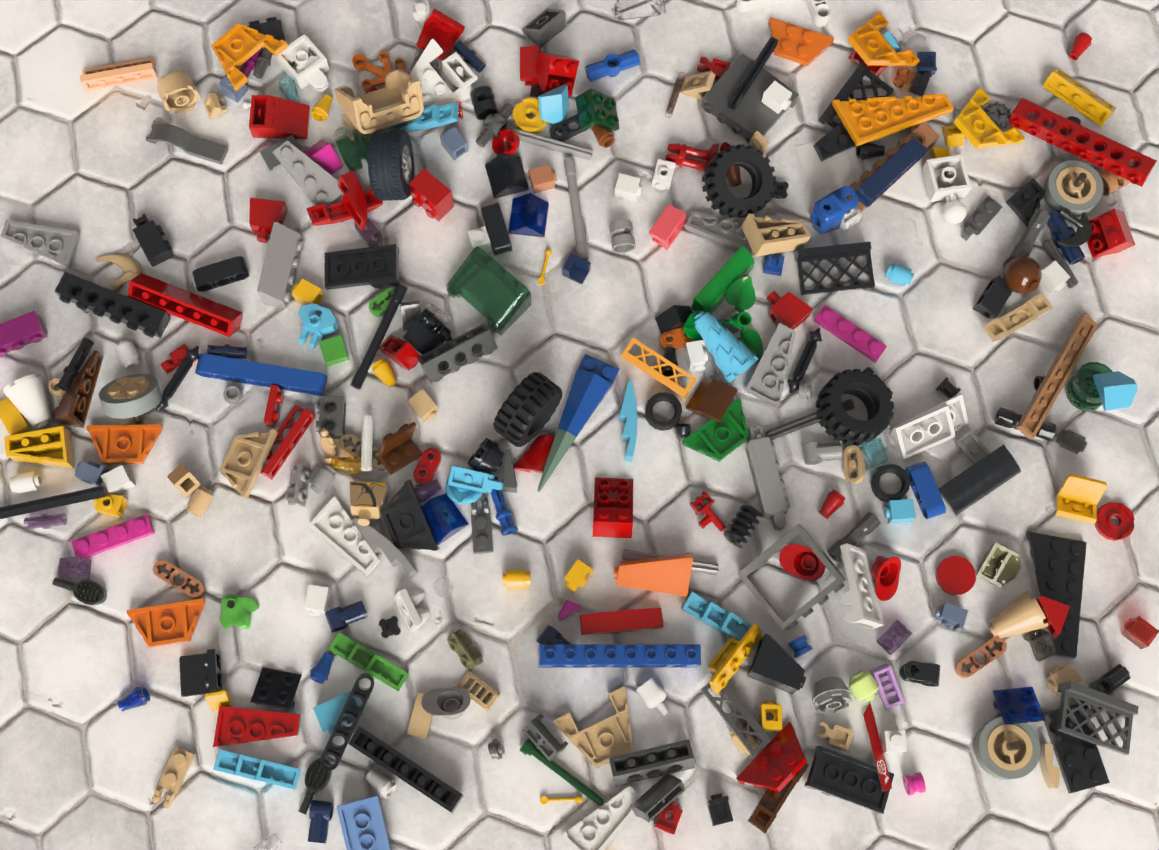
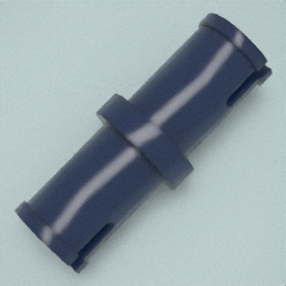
M461 40L454 45L453 49L464 58L463 60L474 67L478 73L483 71L486 64L476 56L474 50H470Z
M225 344V346H207L209 348L207 349V354L228 358H247V347H232L230 344Z

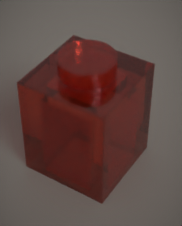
M1138 616L1133 619L1129 618L1123 625L1125 629L1121 635L1140 649L1149 647L1159 630Z

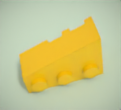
M64 426L4 437L6 455L14 461L75 469L71 432Z

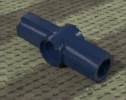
M1054 210L1049 213L1050 218L1047 226L1052 233V239L1057 248L1061 249L1069 265H1074L1083 260L1085 255L1080 246L1065 247L1057 244L1058 240L1072 238L1076 232L1072 227H1068L1062 216L1058 214L1059 210Z

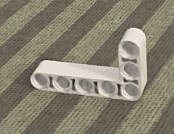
M737 0L736 8L741 12H748L798 0ZM805 0L814 25L817 27L826 26L831 14L828 0Z

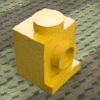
M107 493L106 497L94 500V507H96L95 510L100 514L122 519L128 500L121 495Z
M577 559L564 578L565 586L572 592L578 590L579 587L583 588L589 580L587 576L592 577L594 570Z
M763 701V704L759 706V725L764 731L782 730V705L776 704V701ZM766 713L772 715V720L766 719Z

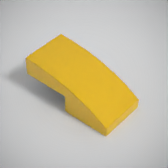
M8 397L0 401V418L10 435L20 434L30 428L26 418Z

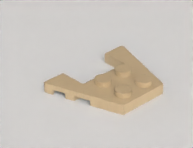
M625 686L608 694L617 714L580 732L570 712L553 720L554 724L596 769L610 763L609 758L634 751Z

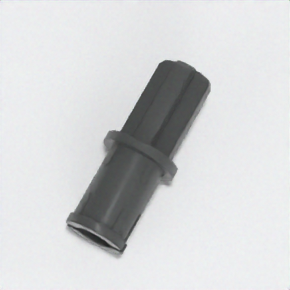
M265 47L261 56L257 58L258 62L253 72V76L258 79L263 78L267 67L271 65L270 60L273 54Z

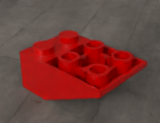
M252 95L249 120L250 132L253 138L285 139L293 135L294 139H307L310 106L271 95Z
M595 477L593 537L632 538L633 479Z

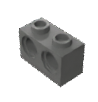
M320 396V402L317 403V414H320L319 421H316V432H319L321 436L320 431L323 428L326 429L328 424L333 423L335 426L333 429L328 430L329 435L332 438H341L345 435L346 400L344 396ZM330 405L336 406L333 411H327V408Z

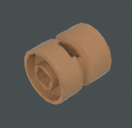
M1107 170L1099 173L1103 182L1102 195L1105 196L1130 183V181L1116 176Z

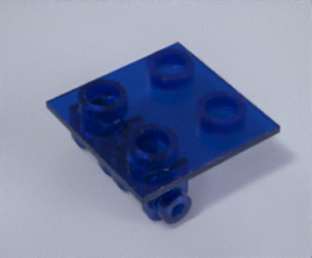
M1033 687L993 690L996 700L993 701V707L1000 711L1005 725L1045 721Z

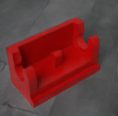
M539 45L520 47V80L525 81V86L540 85L535 71L539 51L542 52Z

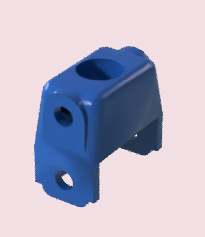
M846 185L815 202L810 220L813 223V228L819 234L839 229L846 212L858 207L859 198L853 188ZM847 195H850L852 199L846 200Z

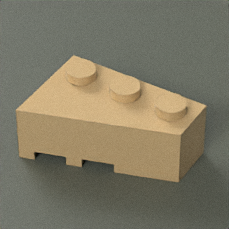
M748 214L741 226L755 257L803 249L811 237L804 221L785 218L775 220L771 219V216L761 218L755 217L754 214Z

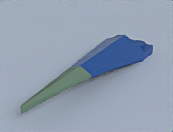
M587 354L584 355L576 371L538 486V492L542 490L580 431L612 388L619 373V368Z

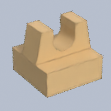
M209 93L204 102L209 119L217 118L218 115L225 114L228 110L227 106H221L224 98L218 97L216 93Z

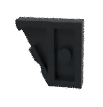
M1032 178L1010 197L1006 204L1028 227V222L1035 209L1040 208V201L1044 197L1045 190Z

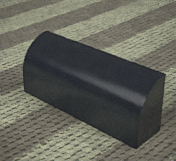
M1003 444L938 488L944 501L955 516H957L1019 474L1021 470L1014 457Z

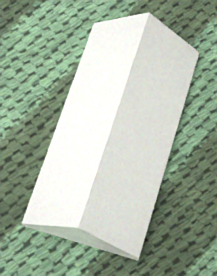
M960 393L893 428L890 435L903 459L956 437L955 432L969 426L962 394Z

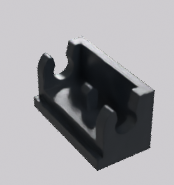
M998 275L990 280L973 310L989 319L991 316L997 317L1013 290Z

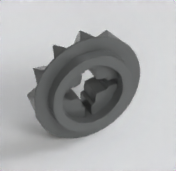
M997 101L993 104L990 103L984 109V112L999 129L1005 128L1008 125L1011 114L1010 109H1007L1005 104H999ZM996 111L1001 115L999 119L996 115H993Z

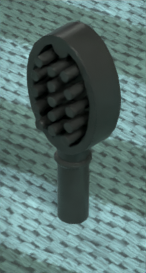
M55 577L52 583L55 586L72 591L77 600L87 605L102 604L107 598L106 590L94 581L82 580L75 584L74 582L71 583Z
M321 758L314 760L306 771L304 780L307 792L298 812L307 813L315 793L323 790L330 781L332 770L327 771L321 767ZM324 759L327 764H330L328 760Z

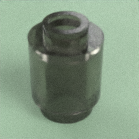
M1062 429L1056 439V443L1060 447L1075 454H1078L1079 451L1083 452L1087 446L1086 437L1069 429Z

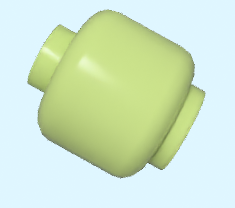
M861 670L849 678L851 680L849 688L857 700L865 699L868 702L877 696L875 692L879 689V685L870 672Z

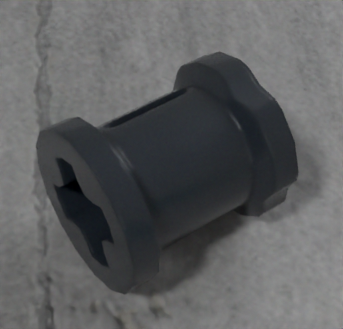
M946 377L935 390L942 392L950 399L956 396L961 388H956L949 381V378Z

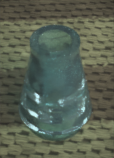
M291 77L281 79L278 82L279 90L287 100L299 103L300 99L295 80H292Z

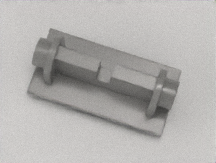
M298 464V466H293V469L290 471L289 484H295V487L288 488L287 501L288 505L294 506L299 504L305 507L308 498L310 469Z

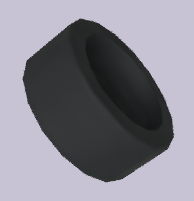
M666 392L653 395L648 400L645 409L646 420L649 425L661 431L670 430L675 427L682 413L681 403L678 398ZM665 401L672 404L675 410L674 417L668 422H661L655 419L652 409L656 403Z
M887 464L880 467L871 480V488L874 495L887 503L890 500H901L910 487V478L907 472L895 464ZM893 473L900 478L902 486L898 493L888 494L881 489L879 480L883 474Z

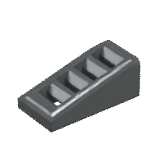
M506 449L502 481L504 482L502 491L517 493L512 455L510 450Z

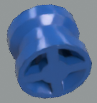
M806 635L788 643L789 648H792L794 651L793 655L795 658L813 649L811 645H808Z

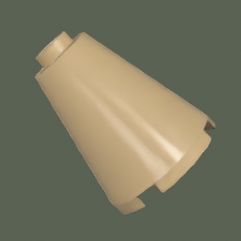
M1025 591L990 620L991 625L988 628L993 637L997 636L999 639L1048 626V622L1043 623V619L1046 617L1036 599L1029 598L1030 591Z

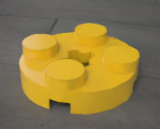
M536 98L523 99V102L517 103L513 109V121L517 129L531 133H540L548 123L540 119L539 100ZM533 113L535 117L530 119L526 115Z

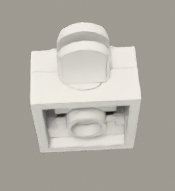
M305 34L289 44L277 56L279 65L300 89H303L308 84L318 92L325 91L328 88L329 81L324 74L330 70L327 59Z

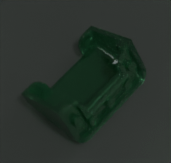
M478 246L470 252L446 284V291L453 298L462 297L487 319V327L493 333L497 332L499 335H502L532 305L529 290Z

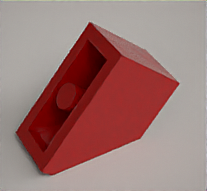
M390 335L379 347L381 352L401 368L408 371L418 363L417 357L420 356L409 342Z

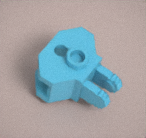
M314 303L301 306L298 314L303 322V331L298 341L299 344L304 345L310 334L313 337L309 346L315 349L319 339H323L325 335L336 333L338 324L330 309Z

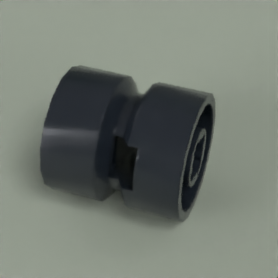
M481 86L471 91L470 98L478 120H485L489 114L498 113L491 87Z

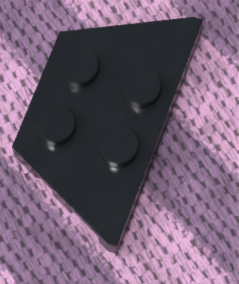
M411 479L407 480L402 488L391 498V501L381 510L396 548L439 550L440 548Z

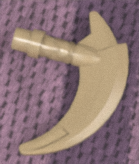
M108 254L96 259L97 262L114 263L123 269V276L115 282L113 281L107 288L112 291H118L127 280L130 281L142 273L141 268L132 258L122 254Z

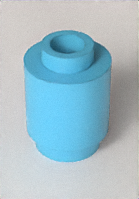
M890 263L884 277L888 278L891 282L906 286L907 283H911L914 274L911 273L912 269L897 263Z

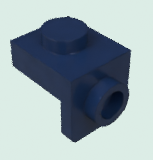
M918 52L917 57L920 61L917 64V73L924 74L925 72L931 74L932 77L937 72L936 52Z

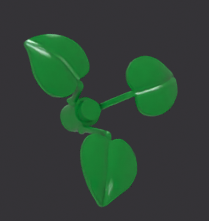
M748 276L737 279L728 287L726 301L730 305H735V310L739 313L734 314L731 320L720 323L722 325L732 324L738 329L742 328L740 331L741 337L737 339L741 340L757 356L758 360L756 362H759L763 355L762 340L755 330H747L752 318L749 313L744 311L750 309L756 299L752 278ZM701 310L691 313L683 325L684 333L694 341L703 340L694 324L696 321L694 317L701 313Z

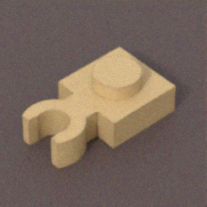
M824 722L818 724V726L824 728L825 732L824 734L815 733L817 738L827 737L829 738L828 745L848 751L854 731L836 724L833 725L832 729Z

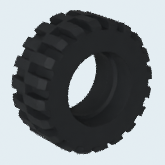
M744 144L733 145L717 153V155L709 160V164L704 169L706 174L702 176V181L705 182L702 189L703 192H707L708 196L705 197L707 202L711 201L713 203L711 207L714 210L719 209V214L723 216L728 214L729 218L746 217L748 214H754L762 210L766 206L765 204L769 203L772 199L770 195L775 192L776 188L773 186V183H776V176L772 174L775 170L773 166L770 167L769 165L770 159L762 156L763 152L761 150L754 151L755 147L750 145L747 147ZM732 165L743 167L751 176L752 190L746 198L742 199L734 196L727 188L725 176L728 168Z
M847 369L842 373L839 372L834 375L819 392L818 400L816 401V408L819 409L816 411L817 418L821 419L819 422L821 427H825V432L829 436L833 435L834 440L837 442L842 440L845 445H851L852 443L856 446L862 443L867 444L889 426L894 414L892 411L894 409V402L890 401L892 398L891 392H887L886 384H882L879 381V377L876 375L874 377L871 376V372L866 370L861 372V369H853L852 371ZM843 394L856 396L864 403L868 412V419L866 421L856 420L846 413L841 402Z
M540 372L529 374L509 394L497 412L493 423L495 431L515 447L525 446L542 430L556 411L563 395L561 388Z

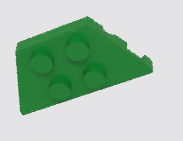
M737 399L729 406L720 423L713 419L709 420L685 438L682 444L718 462L731 454L750 438L741 406V399Z

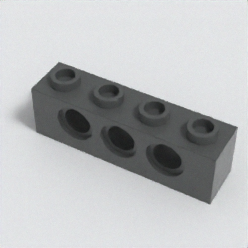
M483 323L417 357L425 376L432 383L440 381L450 373L457 372L467 364L476 362L482 356L490 355L498 347L490 329ZM478 343L477 347L472 349V346ZM461 352L460 356L455 357L457 353ZM441 361H445L443 365L438 366Z
M689 739L609 758L615 787L695 768L694 755Z

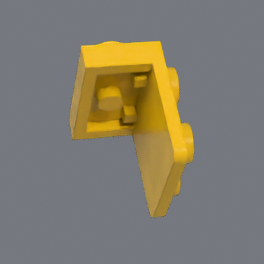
M1069 474L1055 498V515L1095 524L1097 520L1096 505L1105 492L1107 483L1084 476Z

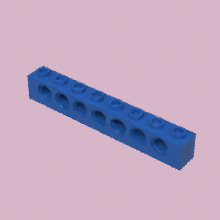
M539 644L537 648L538 668H697L701 665L700 644Z

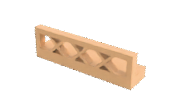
M154 57L82 69L83 75H80V81L86 91L157 78Z

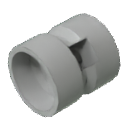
M617 220L609 224L613 252L627 253L636 248L635 238L632 235L634 233L633 224L630 220Z

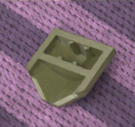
M995 541L984 555L976 576L1000 588L1003 587L1004 584L1013 580L1021 569L1020 553Z

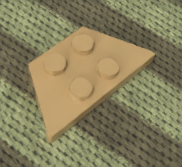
M274 429L269 430L270 432L260 434L255 432L249 435L235 436L219 469L222 475L244 499H248L278 435V432Z

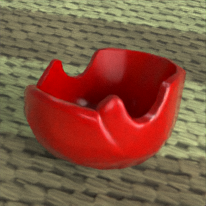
M511 129L499 131L500 135L492 139L493 152L497 155L500 153L515 154L520 144L516 131Z

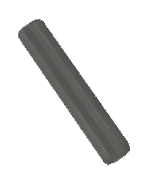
M1050 238L1044 241L1042 245L1052 262L1056 260L1070 276L1066 282L1068 288L1075 287L1078 284V280L1053 239Z

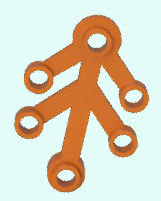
M387 51L379 53V60L383 63L385 70L368 63L363 54H356L352 58L355 69H365L380 76L370 80H363L361 85L364 91L367 92L374 86L384 84L386 75L393 71ZM397 58L394 62L395 68L406 72L404 59Z

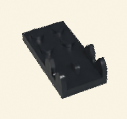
M396 244L325 252V288L330 290L371 285L374 288L381 289L383 283L396 287L397 284H400L398 268L399 247Z
M1074 704L1069 707L1072 710L1076 707V705ZM1086 704L1083 708L1089 714V707ZM1059 709L1041 713L1068 793L1110 783L1097 745L1058 731ZM1079 710L1073 713L1078 723L1083 720ZM1068 716L1065 721V727L1072 728L1074 725ZM1086 723L1081 726L1086 735L1091 733Z
M822 746L815 747L807 782L804 784L806 788L818 790L825 795L837 797L884 814L890 790L882 791L877 767ZM888 772L892 785L894 773Z

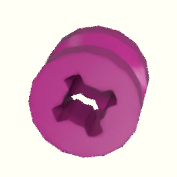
M916 772L913 776L903 775V784L908 796L914 795L915 792L923 793L926 791L925 781L921 772Z

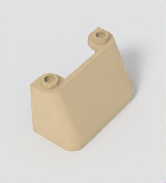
M397 69L386 75L385 88L354 97L353 90L348 86H341L334 90L338 103L355 128L363 134H369L421 116L424 106L420 81L403 70Z

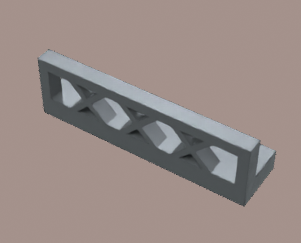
M710 683L701 689L751 756L772 741L728 684L719 692L720 698L712 697L709 693ZM723 702L727 703V705L733 711V714H728L723 711ZM736 718L746 727V731L737 729L735 726ZM749 735H753L759 744L754 749L748 743Z

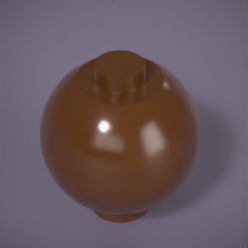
M1026 256L1009 257L1004 262L1003 279L1013 292L1025 294L1038 288L1042 278V271L1034 259Z

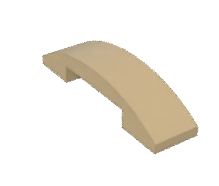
M1040 293L1006 315L983 325L982 328L992 342H995L1036 320L1053 307L1043 293Z

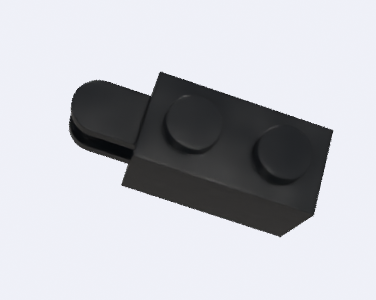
M145 213L138 219L133 218L137 227L133 229V232L152 267L172 258L173 256L170 251L173 248L168 239H163L162 236L165 233L161 225H156L153 220L149 221Z

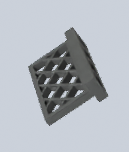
M1073 681L1058 684L1057 692L1061 693L1057 730L1120 754L1129 755L1133 715L1138 714L1139 706ZM1068 697L1072 698L1076 705L1072 710L1068 705ZM1086 704H1088L1091 710L1093 711V713L1089 716L1083 708V706ZM1077 710H1079L1083 717V720L1079 723L1073 714ZM1103 710L1106 711L1110 718L1106 722L1100 714ZM1068 716L1074 725L1072 728L1065 727V721ZM1094 716L1100 724L1096 729L1090 720ZM1119 717L1125 718V726L1121 728L1117 721ZM1085 723L1091 731L1088 735L1081 728ZM1110 723H1113L1117 730L1114 735L1111 734L1108 728ZM1102 729L1108 738L1105 741H1102L1098 734ZM1118 736L1123 741L1122 748L1115 741V738Z

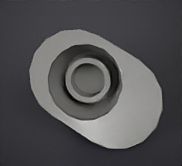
M460 687L437 688L426 692L422 697L421 704L422 708L431 715L443 716L446 719L454 720L462 716L470 705L471 698L469 693Z

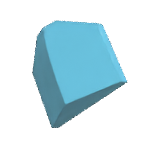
M564 84L538 96L540 119L552 124L565 120L569 110L568 85Z
M1120 371L1093 375L1104 411L1129 408L1138 390L1134 379Z

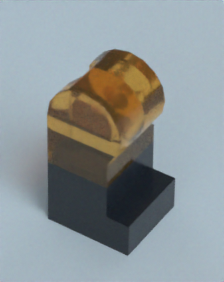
M900 67L896 72L893 84L900 89L922 97L931 74L925 72L920 74L912 72L908 68Z

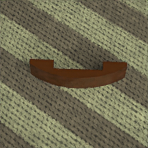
M806 763L780 792L767 788L748 822L763 833H766L776 818L778 811L809 765Z

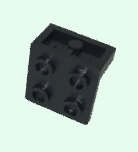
M210 649L204 654L181 656L179 658L182 697L205 695L206 693L222 690L221 654L218 650Z

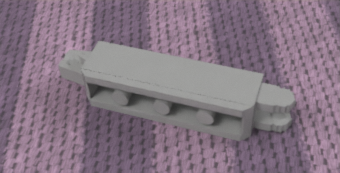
M762 426L751 427L749 429L750 442L745 451L760 510L766 519L771 518L774 529L781 531L786 526L785 515L788 508H790L788 497L784 496V480L779 477L780 464L774 457V453H776L775 445L773 442H770L769 437L765 436Z

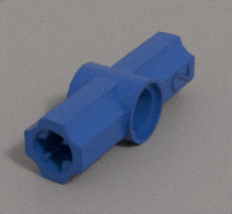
M635 49L619 55L609 54L604 60L585 66L586 76L590 82L606 76L616 77L620 71L640 65L639 55Z

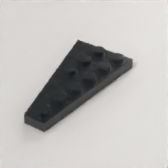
M1028 531L1026 535L1031 547V557H1033L1035 564V575L1040 596L1070 606L1059 636L1053 639L1049 633L1053 653L1056 656L1074 659L1077 656L1087 542Z

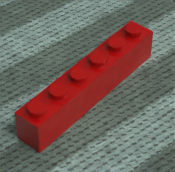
M143 273L129 282L128 297L227 337H231L240 329L243 312Z

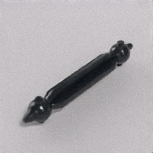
M820 328L809 332L810 340L806 343L793 372V379L787 381L789 393L791 394L794 390H799V381L803 379L817 348V342L822 341Z
M199 346L187 351L188 357L182 361L164 389L161 402L157 405L156 411L159 412L161 409L168 407V400L173 397L193 365V360L199 359Z

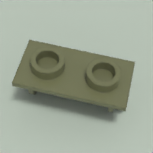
M459 629L451 633L447 639L450 648L458 654L462 665L471 672L476 665L478 666L483 662V656L476 646L470 649L467 647L472 644V641L465 631Z

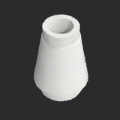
M374 769L365 778L377 794L385 799L389 798L396 789L394 780Z

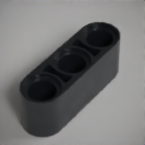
M499 203L482 206L481 212L494 256L511 252L512 245Z
M242 256L200 267L192 272L197 291L200 292L238 282L250 276L245 258Z

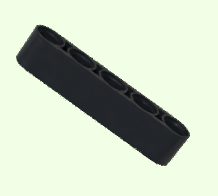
M369 673L360 674L354 683L322 753L320 765L324 770H334L343 756L374 687V678ZM362 678H367L370 680L371 685L368 688H362L359 685V681ZM354 697L360 698L362 705L353 707L350 702L351 699ZM349 716L353 719L354 723L351 726H345L342 723V719ZM335 736H342L345 742L342 745H336L333 742V738ZM333 755L336 759L335 763L327 764L324 761L325 756Z

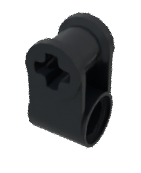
M910 661L900 668L899 674L906 682L937 687L939 686L940 665Z

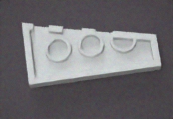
M334 496L308 526L364 575L368 576L380 561Z
M628 786L560 837L575 850H604L634 814L630 806L641 795L631 786Z

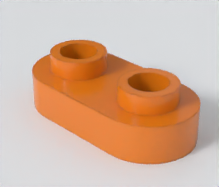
M683 327L664 332L660 337L659 344L663 350L667 347H673L677 350L684 348L687 342H693L694 340L685 337ZM671 338L673 341L667 342L666 339Z

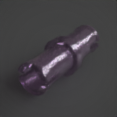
M45 513L37 517L24 518V525H28L24 527L26 530L35 528L49 529L50 526L66 525L67 518L63 519V517H66V514L48 515Z

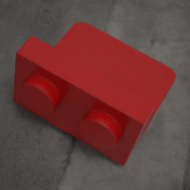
M434 8L424 22L416 45L418 48L425 50L431 39H434L443 50V53L437 59L443 61L451 55L455 42L463 33L465 26Z

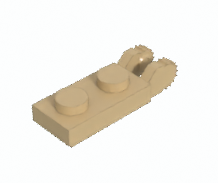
M175 746L152 797L153 803H157L164 789H167L170 792L167 794L163 806L165 808L170 807L176 793L178 794L195 754Z

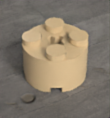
M178 70L166 76H161L157 80V91L165 109L169 112L170 110L175 111L177 114L188 112L195 107L194 103L200 99L191 76L185 73L184 70Z

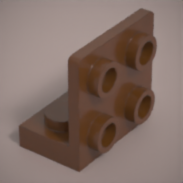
M415 422L409 425L404 424L394 434L389 433L383 438L377 458L390 475L414 462L423 454L411 439L417 425Z

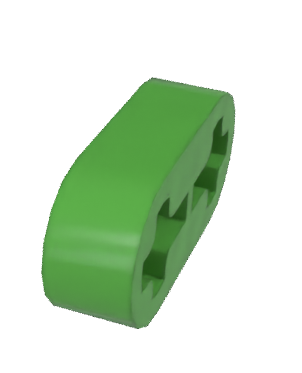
M395 287L386 289L370 301L369 310L373 316L380 317L385 314L391 301L389 295L394 293ZM374 305L380 306L381 310L375 309Z

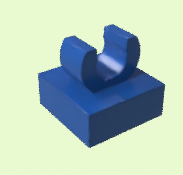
M766 255L763 273L781 276L784 256Z

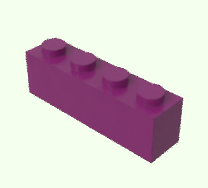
M35 311L0 324V357L5 356L10 351L20 350L25 345L40 342L43 338L48 337L42 319Z

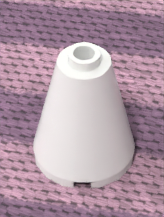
M31 374L14 381V386L10 388L8 384L3 389L5 395L32 427L42 429L49 425L51 414L40 374L37 376Z

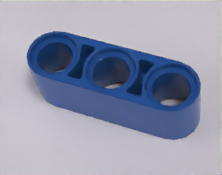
M923 461L906 467L905 471L910 478V486L925 519L946 513L944 501L928 464Z

